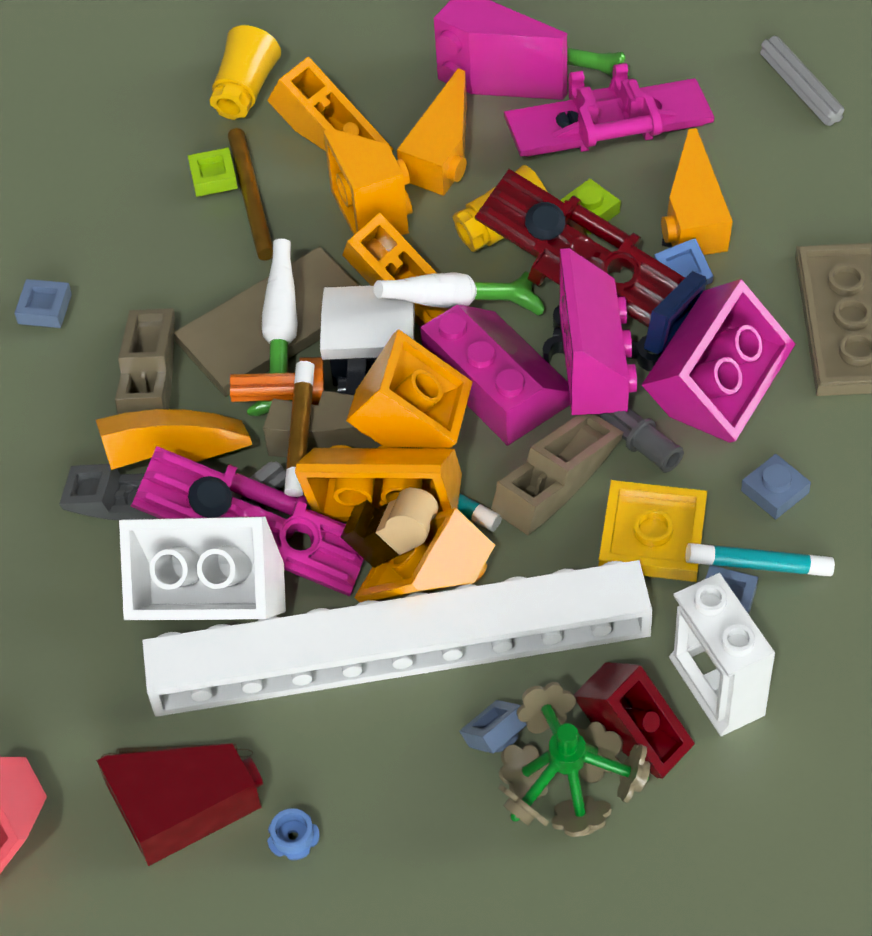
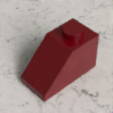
M605 662L574 694L577 704L591 723H602L606 731H613L621 736L623 740V749L621 751L628 757L635 744L647 747L645 761L650 762V773L656 778L663 779L695 745L641 665Z

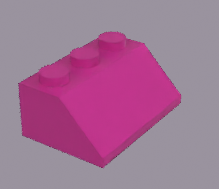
M570 248L560 249L559 315L571 415L614 413L617 411L628 412L629 393L637 392V373L635 364L627 365L626 358L632 357V340L630 330H622L621 324L627 323L625 296L617 297L615 278Z
M739 279L703 291L642 383V386L670 418L729 443L734 442L739 437L796 344L744 281Z
M457 304L420 327L422 346L473 381L467 406L507 446L570 406L568 382L495 311Z

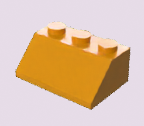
M335 445L330 448H313L296 464L295 474L310 509L339 522H348L354 506L366 500L374 507L379 508L397 499L403 489L410 487L419 488L430 493L438 502V512L453 508L458 509L462 472L455 449L383 446L377 448H351L346 445Z

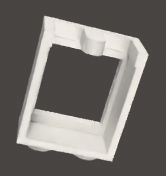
M717 573L674 593L679 606H677L674 651L670 654L669 659L719 735L728 734L765 716L775 652L722 575ZM706 651L717 668L705 675L702 674L692 658Z

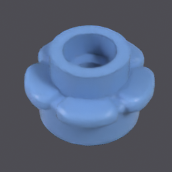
M286 809L279 812L273 818L268 828L270 837L267 842L270 850L276 856L281 857L285 855L289 860H300L310 853L311 847L317 845L320 836L319 829L316 824H312L311 817L304 811ZM290 833H297L298 837L291 840L288 838Z

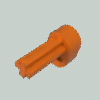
M301 357L299 362L308 361L315 365L311 404L318 405L322 392L325 391L324 361L322 357ZM295 373L230 374L231 402L272 401L273 398L293 400Z

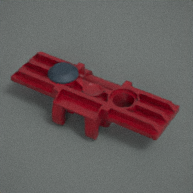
M508 169L475 215V220L536 257L528 280L540 287L547 277L560 285V249L570 248L607 274L613 272L620 273L622 268L626 267L631 269L632 278L625 283L615 282L617 297L625 296L627 315L649 327L652 310L685 277L638 249L637 245L641 240L639 235L634 232L628 235L580 205L581 200L573 195L569 201L565 200V202H562L516 172ZM570 220L574 221L618 250L611 252L593 241L590 237L569 226L568 223Z

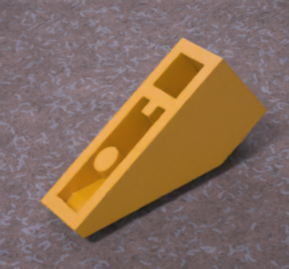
M309 56L278 80L267 100L297 133L326 151L323 131L330 128L386 143L391 151L394 150Z
M458 68L397 149V158L403 159L410 177V184L443 196L454 181L459 182L467 165L465 158L467 92L466 74L462 69Z
M697 128L688 129L669 197L667 216H663L661 219L662 235L666 243L671 242L673 247L696 238L703 255L727 252L733 221Z
M380 212L347 241L342 254L371 286H374L377 280H399L436 273ZM415 303V323L421 327L450 308L431 307Z

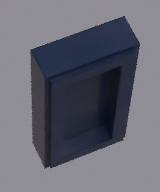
M692 271L652 310L644 349L657 355L665 350L705 290L706 276Z

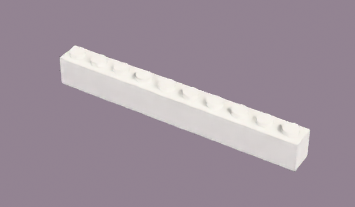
M640 560L630 562L611 561L599 567L580 570L561 569L553 574L530 578L518 576L509 578L504 582L480 586L467 584L459 586L454 590L430 594L417 592L405 598L387 601L367 600L355 606L331 610L317 608L306 614L281 618L273 616L268 619H259L256 622L237 625L217 624L206 630L187 633L168 632L156 638L143 639L146 688L155 717L651 637L652 607Z

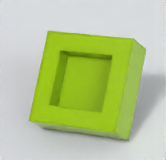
M229 147L187 155L196 197L238 189Z
M590 178L561 199L562 202H565V200L569 201L574 195L581 200L580 205L607 222L620 213L621 200ZM584 228V230H585V232H586L587 234H589V235L592 234L590 231H588V230H586V229Z

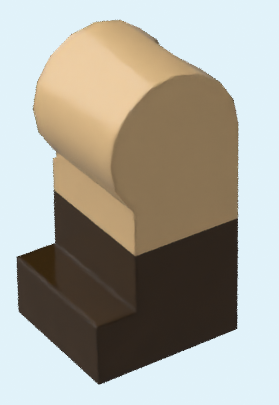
M412 487L403 489L397 499L379 508L374 507L366 500L354 506L341 538L375 568L420 546L426 541L430 530V521L436 517L439 509L438 502L427 491Z

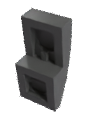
M109 464L71 466L59 503L63 510L109 520L159 519L131 507L145 473L120 474L117 468L111 470Z

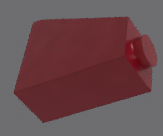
M232 743L106 755L96 760L105 784L148 866L262 808L257 788L264 785L261 775L251 757L242 760Z

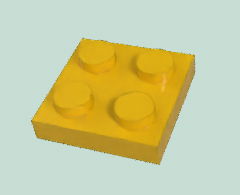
M611 480L598 567L611 561L630 562L640 560L643 576L697 582L699 564L687 563L685 553L688 543L701 544L707 491Z

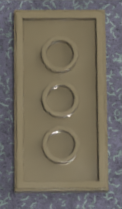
M872 243L796 246L795 260L816 396L872 394Z
M320 246L291 263L295 285L298 328L296 338L288 345V359L320 340L324 287L358 286ZM269 276L173 332L176 343L225 397L230 394V374H260L269 371L270 344L262 334V311Z

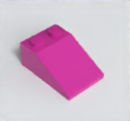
M450 0L434 17L437 74L439 80L447 84L459 68L465 71L466 92L470 94L563 100L567 96L566 32L491 0Z

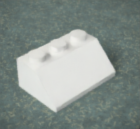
M265 516L119 520L124 620L268 619L286 612L284 562Z

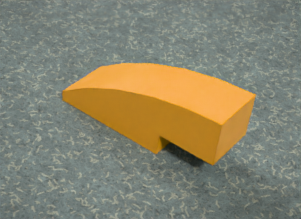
M153 409L126 412L96 419L111 470L152 458L156 446L194 462H199L252 445L250 435L242 420L215 413L186 409Z

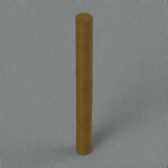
M234 128L228 132V139L257 256L263 261L273 258V244L245 134L242 129Z

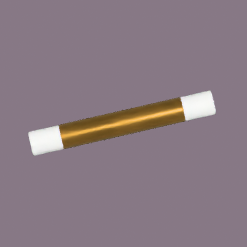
M308 361L297 362L295 370L284 493L290 497H300L304 493L295 474L296 464L307 454L315 369V365Z

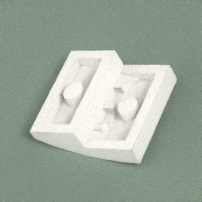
M374 286L324 287L320 333L322 360L377 358L393 333L398 329L414 340L415 303L399 299L377 298L374 294Z

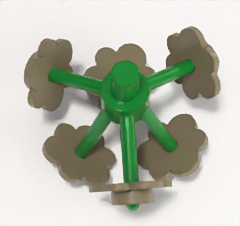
M551 682L545 687L533 686L528 688L522 696L524 705L520 706L516 713L518 719L521 722H526L528 730L535 734L542 733L550 727L553 736L549 741V750L540 756L536 747L530 744L522 749L516 745H509L504 748L501 754L504 766L499 770V777L504 783L509 784V789L500 784L498 789L506 794L509 799L503 806L511 812L510 817L512 821L521 820L529 826L534 818H536L543 825L547 826L549 821L531 808V805L537 798L547 794L548 783L557 772L567 775L572 800L560 802L555 806V816L551 820L552 827L558 830L564 829L565 834L571 837L589 835L606 825L605 818L611 815L612 810L611 805L606 801H594L591 796H583L579 774L584 781L589 783L600 781L604 777L605 772L619 774L620 784L617 797L621 798V801L628 803L634 791L641 792L649 780L650 762L645 761L647 747L635 744L624 764L620 763L616 756L623 749V740L618 733L606 731L605 726L599 722H592L587 727V730L576 728L570 723H565L567 719L566 713L571 711L576 704V699L572 692L563 690L558 682Z

